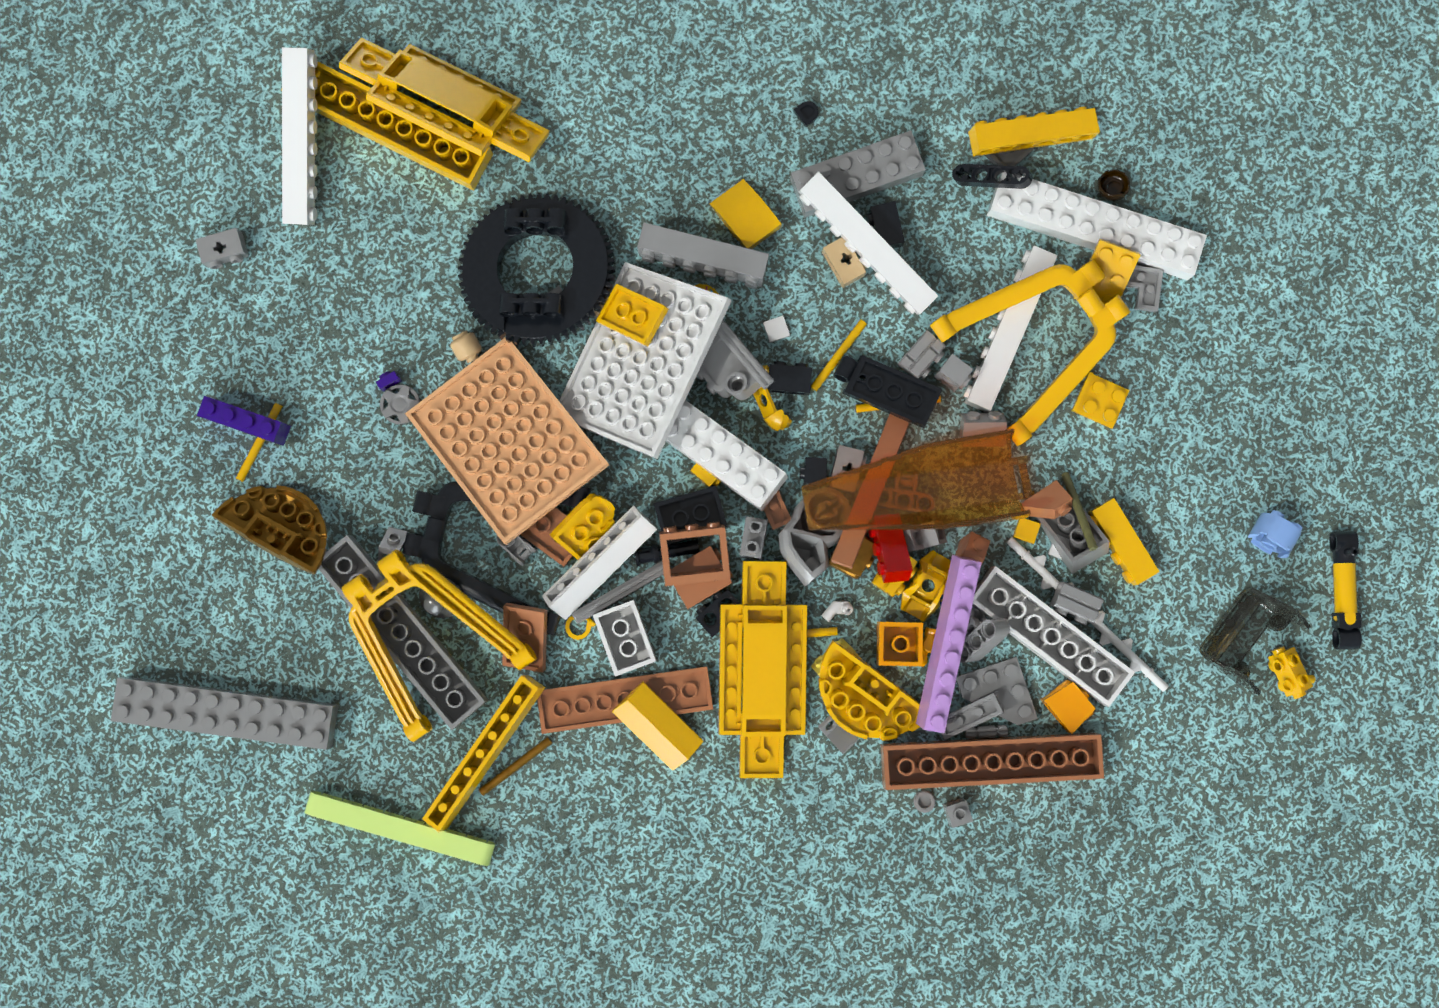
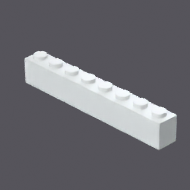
M282 47V224L315 225L317 219V209L315 208V199L317 198V188L315 186V177L317 176V166L315 165V156L317 155V144L315 143L317 122L315 121V112L318 105L315 99V90L317 89L318 82L315 77V68L317 67L318 60L315 51L308 48Z
M819 171L800 189V200L806 206L811 205L816 210L814 214L822 222L826 220L831 225L830 231L836 237L841 236L846 241L844 245L852 253L856 251L861 256L860 262L866 268L871 267L876 272L874 276L882 284L886 282L891 287L889 292L896 299L900 297L905 302L903 306L911 314L914 312L917 315L921 314L938 297L926 282Z
M1033 246L1030 251L1026 250L1021 260L1024 263L1022 270H1017L1013 281L1018 282L1053 266L1058 255L1037 246ZM1041 293L998 313L996 319L1000 321L997 328L993 327L988 339H991L989 346H985L982 350L980 358L983 360L981 365L976 366L973 371L972 377L975 378L972 386L968 385L963 396L966 397L965 404L986 413L991 411Z

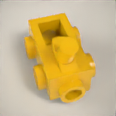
M1284 646L1272 650L1273 654L1268 657V666L1272 672H1275L1279 680L1278 688L1285 693L1286 697L1292 695L1294 699L1305 696V691L1313 687L1312 684L1315 683L1316 678L1314 675H1307L1295 647L1285 649Z

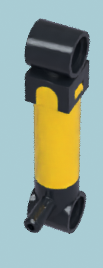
M1332 531L1329 536V547L1331 552H1333L1334 613L1331 614L1332 628L1335 629L1332 632V644L1336 650L1360 649L1362 643L1361 632L1358 629L1361 628V613H1357L1356 556L1359 554V539L1355 531Z

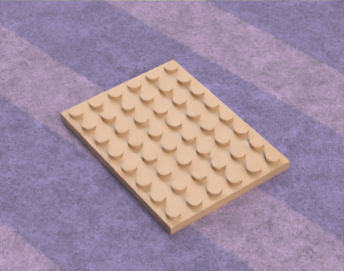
M506 337L405 413L505 545L609 466L605 458L512 341L510 343L506 341Z

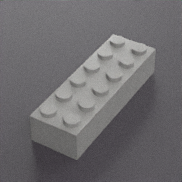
M910 130L791 172L790 181L802 214L806 218L814 215L816 210L811 205L806 206L800 200L801 194L799 191L818 171L847 202H851L922 177L926 169Z
M645 222L643 223L637 246L639 256L642 257L643 261L654 263L655 260L663 262V266L675 268V265L680 266L686 272H703V275L709 278L723 277L724 281L736 284L737 281L743 282L746 287L757 289V286L762 287L769 259L768 253Z

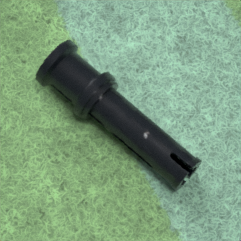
M698 540L667 545L669 558L699 553ZM655 544L648 548L637 549L634 553L637 567L640 564L649 562L656 564L662 559L661 546L657 547Z

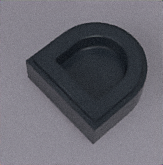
M805 101L793 109V112L803 125L807 127L817 119L819 110L815 103Z

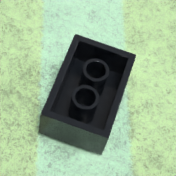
M716 486L654 503L661 531H663V528L676 526V529H685V525L698 524V527H705L709 522H720V525L724 524L725 529H728ZM696 537L667 540V545L686 541Z

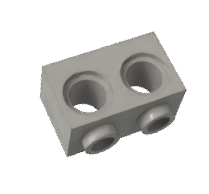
M952 354L934 377L955 392L958 388L962 390L972 379L970 373L973 368Z

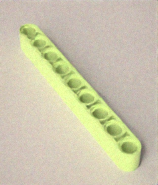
M319 791L310 792L305 814L479 865H490L496 845L494 842L488 841L487 843V840L471 835L466 837V834L450 829L438 832L426 823L425 825V822L409 817L404 819V816L388 811L383 813L381 809L367 805L363 807V804L346 799L342 801V798L326 793L321 795L322 792Z

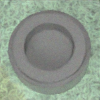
M921 790L914 795L913 804L918 811L927 813L934 808L935 798L929 791Z

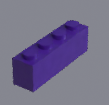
M207 396L203 397L197 416L282 446H284L291 428L290 425Z

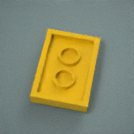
M1099 238L1090 260L1094 259L1106 277L1091 288L1094 289L1104 303L1116 294L1122 297L1138 262L1140 253Z
M616 284L596 322L648 347L669 309L658 302Z

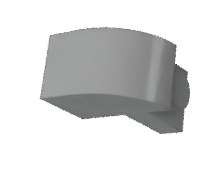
M942 522L903 531L908 552L948 543Z

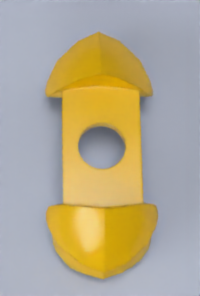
M762 365L764 369L769 373V366ZM762 387L754 393V397L764 418L763 420L774 431L788 428L792 420L784 414L783 410H776L767 388L765 390ZM762 395H764L767 399L766 406L762 403Z

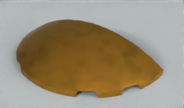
M276 485V488L253 487L247 489L245 494L237 498H229L212 514V517L259 548L308 573L315 575L323 561L327 542L325 521L314 502L293 488Z

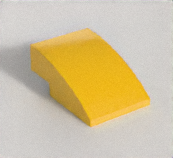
M744 179L709 203L734 238L736 237L744 248L753 249L778 231L782 225L766 203Z

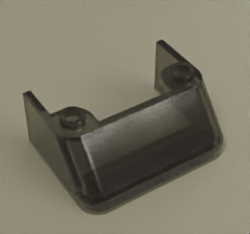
M1246 588L1241 591L1202 642L1199 650L1200 654L1231 680L1259 695L1261 691L1249 679L1251 669L1247 663L1242 661L1267 628L1273 631H1281L1291 621L1308 630L1311 626L1297 609L1255 588Z

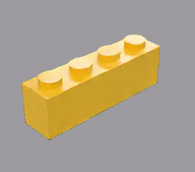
M1115 498L1105 501L1088 512L1091 519L1109 540V548L1112 551L1111 558L1116 565L1120 564L1124 571L1122 576L1128 584L1139 585L1160 572Z

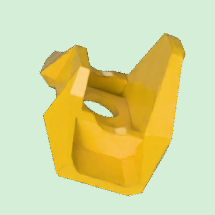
M934 550L919 560L920 567L910 586L903 590L900 609L923 622L940 607V597L947 581L951 560ZM926 579L934 582V589L931 592H926L922 588V583Z

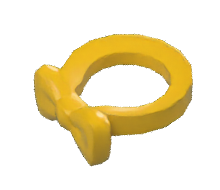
M571 616L566 621L565 629L568 636L579 640L588 636L591 626L594 627L596 623L591 618L586 619V631L582 635H575L570 630V623L574 620L573 616Z

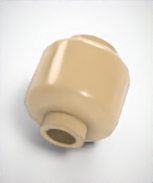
M466 330L452 337L453 341L450 343V347L458 361L466 360L467 363H470L479 358L477 354L481 352L482 346L473 332L468 333Z

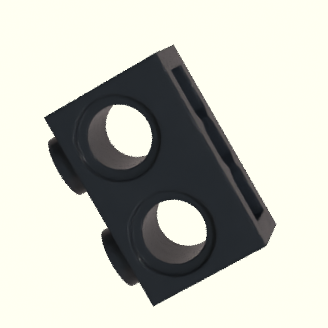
M721 589L712 597L714 602L709 606L705 603L696 611L698 614L695 617L696 620L711 637H714L720 631L721 601L728 598L733 604H740L728 589L725 592ZM707 613H714L717 620L713 625L705 623L704 616Z

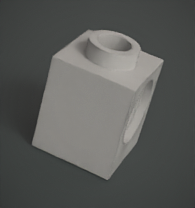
M963 797L942 804L948 824L952 828L973 822L967 801Z

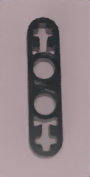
M960 164L952 172V177L957 184L972 187L1024 189L1031 184L1033 178L1030 171L1023 166ZM981 172H987L983 180H977ZM1000 173H1007L1006 178L1004 180L997 181V177Z

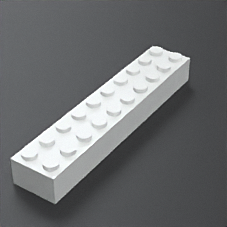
M1002 172L998 178V181L1004 180L1006 178L1007 173ZM1034 179L1024 189L995 188L987 212L989 217L1092 250L1095 249L1099 238L1139 252L1138 265L1163 269V273L1189 280L1195 275L1207 237L1205 234Z

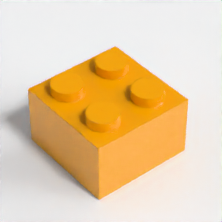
M877 622L876 665L923 666V623Z

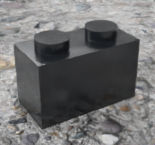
M896 202L870 206L869 213L866 214L867 222L892 248L902 247L905 240Z
M774 361V364H769V375L774 379V382L767 387L769 392L809 396L812 368L808 367V364L795 363V366H788L783 361Z

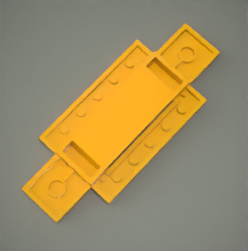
M361 37L339 62L340 69L373 85L366 94V100L479 156H482L490 144H493L530 162L549 136L548 129L515 113L521 104V98L411 44H408L403 51L398 50L394 54ZM402 86L473 121V128L399 92L398 88Z
M742 561V604H720L718 734L740 735V778H783L784 736L805 735L807 605L786 604V561ZM742 627H743V694H742V713H741V692H742Z

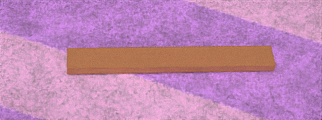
M889 414L831 562L850 569L853 568L910 422Z

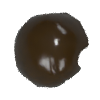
M1106 170L1098 178V192L1105 200H1121L1130 190V180L1120 170Z

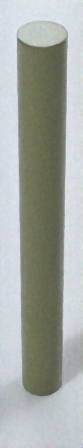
M1065 472L1061 477L1068 494L1073 498L1072 506L1090 551L1096 550L1098 546L1069 472Z

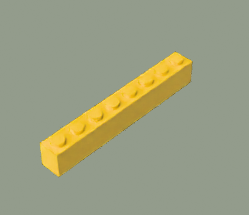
M530 675L520 676L422 820L438 832L449 828L546 687Z

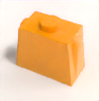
M1070 680L1063 681L1049 694L1040 699L1066 732L1073 734L1083 722L1091 717L1096 709L1088 700L1089 694L1084 689L1078 688Z

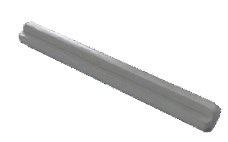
M660 561L572 613L574 620L577 623H581L664 574L663 562Z

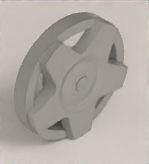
M394 385L383 393L380 400V410L383 416L391 423L398 425L407 424L411 421L405 413L417 405L420 399L411 387ZM395 389H400L398 393L391 392ZM410 392L413 393L416 400L409 398ZM386 400L388 406L384 409V401ZM397 415L400 421L393 420L390 417Z

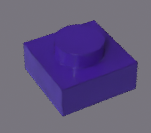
M387 371L379 376L380 379L376 381V384L380 390L385 392L388 388L402 382V380L395 371Z

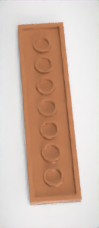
M705 666L544 689L537 699L542 734L622 723L612 710L642 681L677 715L713 710L708 668Z

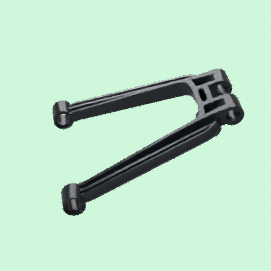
M457 481L445 484L438 494L417 490L412 511L429 515V517L427 518L424 535L407 532L402 551L403 554L422 558V564L431 566L445 578L453 581L462 589L465 595L503 613V606L506 603L535 607L443 560L441 555L442 542L451 509L456 502H472ZM581 487L560 504L576 507L590 494L591 489ZM547 612L548 635H556L560 615Z

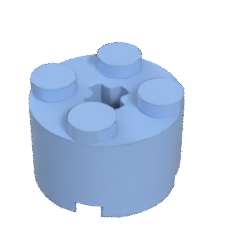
M1272 510L1271 513L1260 514L1248 538L1252 537L1250 542L1265 553L1271 555L1272 552L1279 553L1277 557L1287 558L1301 535L1302 527L1295 522L1286 520L1281 512Z

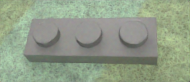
M995 693L950 713L945 733H941L944 740L1003 714L1004 711Z

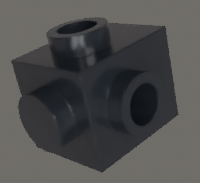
M805 457L804 466H800V479H803V484L808 485L809 489H821V485L825 486L827 458Z

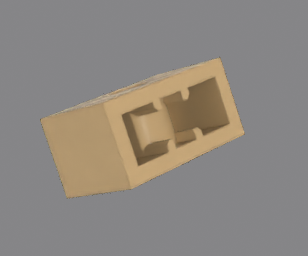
M841 237L823 247L822 253L841 287L844 288L864 277L866 274L865 269L867 268L860 262V258H858L856 253H852L844 245L846 241ZM843 257L850 259L849 265L846 262L842 263Z

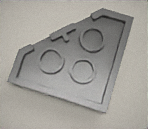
M1017 657L957 676L956 682L962 698L973 703L995 693L1004 711L1003 714L999 715L1000 717L1016 725L1038 719Z

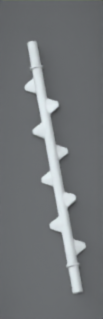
M1011 537L1006 543L1021 556L1022 560L1024 559L1043 577L1041 588L1044 590L1053 587L1056 590L1059 581L1044 567L1046 556L1033 557L1029 550L1027 551ZM1103 610L1099 611L1096 621L1091 623L1101 632L1099 643L1102 646L1112 643L1131 661L1130 669L1134 672L1142 671L1146 678L1148 677L1160 690L1165 691L1169 685L1154 672L1153 668H1150L1131 650L1133 640L1129 638L1121 641L1103 623L1105 612Z

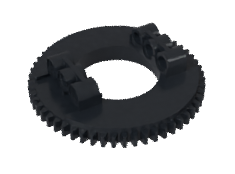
M529 193L528 199L521 195L520 201L512 197V203L505 200L504 205L500 206L497 204V209H490L488 216L484 214V219L477 221V228H471L473 234L467 235L469 241L463 243L466 249L461 250V254L464 257L459 258V262L462 264V266L458 267V270L462 273L458 275V278L462 281L459 283L461 289H464L461 291L463 297H466L464 302L466 305H469L467 308L470 312H473V317L475 319L478 318V323L480 325L484 324L483 327L487 331L491 329L492 335L495 336L498 333V337L501 340L506 336L508 343L514 338L516 345H519L522 340V344L527 347L529 341L533 347H536L538 341L544 347L546 340H548L550 345H553L555 338L561 343L562 336L567 340L570 339V332L577 336V328L584 331L583 323L591 325L589 318L597 319L595 311L601 312L600 304L605 305L606 303L603 297L610 296L607 290L613 289V285L610 282L615 281L614 275H612V273L616 272L612 266L615 264V260L611 258L614 256V252L610 250L612 248L611 242H607L609 237L607 234H604L605 230L603 227H600V222L598 220L595 221L594 215H589L587 209L582 211L580 204L575 206L573 200L567 203L566 197H563L559 201L558 195H554L551 199L549 193H546L544 198H542L540 193L537 194L536 198L533 197L532 193ZM532 235H546L561 241L569 249L573 259V271L567 286L559 294L546 293L539 295L536 293H524L518 295L507 293L501 283L500 266L508 249L517 241Z

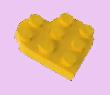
M591 493L549 535L579 560L613 526L615 522L613 520L615 507L607 498Z

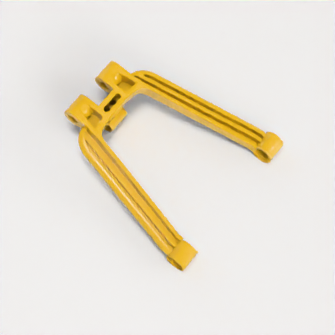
M1094 259L1077 270L1065 264L1051 266L958 308L947 315L944 314L930 324L932 330L943 343L959 330L1056 286H1064L1086 312L1094 327V335L1028 410L1018 418L1019 420L1007 428L1006 432L1016 446L1023 444L1033 436L1032 433L1042 425L1111 349L1116 340L1114 324L1131 312L1119 294L1103 303L1094 289L1091 288L1106 277Z
M397 549L377 562L379 570L386 578L379 582L375 588L372 587L369 580L363 574H359L342 586L344 595L353 605L349 612L350 626L399 720L404 725L403 731L412 742L430 732L432 725L428 718L418 710L371 618V614L379 606L398 593L412 586L420 587L502 652L508 659L510 658L513 665L519 671L537 659L530 645L527 643L523 644L515 635L437 570L422 563L409 565L404 555Z

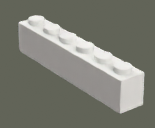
M633 505L542 595L549 608L566 620L657 530L649 518Z

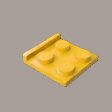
M1089 372L1071 411L1113 429L1130 390Z

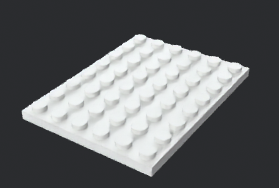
M625 262L614 286L619 284L666 306L669 310L648 347L596 322L559 402L579 427L658 459L729 308L731 300L722 295Z

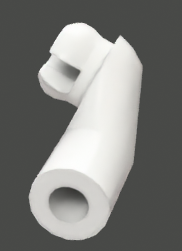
M833 601L821 616L830 622L836 614H852L853 606L848 601Z

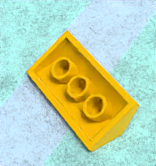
M644 681L612 710L672 771L686 762L704 742Z

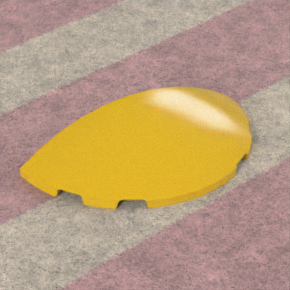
M835 641L831 642L821 662L819 690L827 712L841 728L863 739H868L869 737L892 740L898 738L900 734L907 731L913 732L920 727L916 724L920 706L918 701L864 660Z

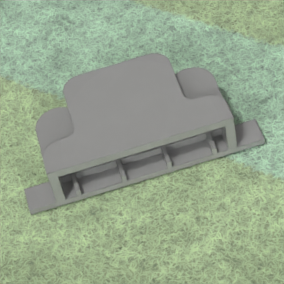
M722 320L697 376L701 380L705 379L708 382L705 386L713 395L718 393L723 398H728L732 395L738 400H746L759 388L762 387L765 390L774 382V379L728 324Z

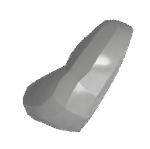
M824 487L804 497L795 507L790 521L778 534L780 552L784 560L805 587L830 566L828 548L839 541L851 511L847 499L833 488Z

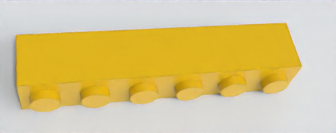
M1079 107L1069 112L1066 109L1058 110L1054 114L1041 112L1033 117L1021 115L1012 120L1000 118L990 123L979 121L974 124L968 134L973 156L1091 140L1100 133L1095 108Z

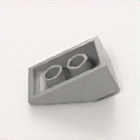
M1073 506L1068 514L1065 516L1060 515L1056 519L1036 517L1050 542L1062 558L1061 560L1072 574L1109 553V540L1084 510L1098 546L1096 550H1089ZM1056 534L1070 539L1069 545L1072 552H1069Z

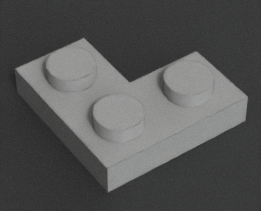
M1135 266L1126 286L1137 289L1135 310L1155 313L1158 311L1163 269Z

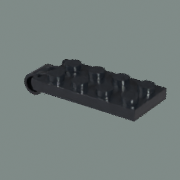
M863 355L859 357L858 363L849 356H842L833 374L837 380L848 383L842 394L924 429L942 392V389Z

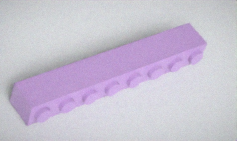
M952 555L916 720V724L923 730L945 733L982 563L973 558Z

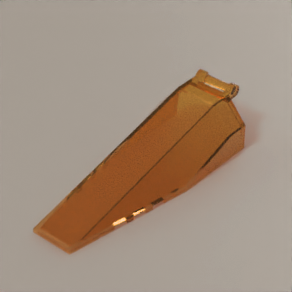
M1014 429L926 443L894 456L886 457L879 461L862 465L859 468L801 486L808 529H950L1027 518L1031 513L1030 510H1024L1021 500H1027L1035 494L1031 488L1027 463H1029L1028 457L1011 458V439ZM1013 465H1018L1023 493H1018Z

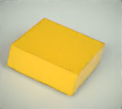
M1019 517L1013 538L1034 544L1041 524Z

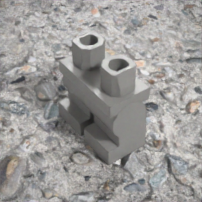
M746 516L739 554L741 558L762 560L764 539L768 525L767 520Z

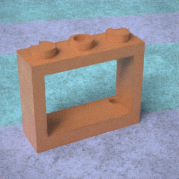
M709 522L705 527H698V524L685 525V529H676V526L663 528V531H659L665 586L730 579L724 524L720 525V522ZM719 534L722 568L670 573L667 540Z

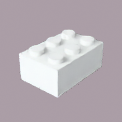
M635 600L593 615L615 676L657 661Z

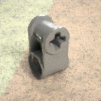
M498 535L496 537L498 544L521 566L525 565L524 562L532 553L537 552L520 535L507 545L501 541Z

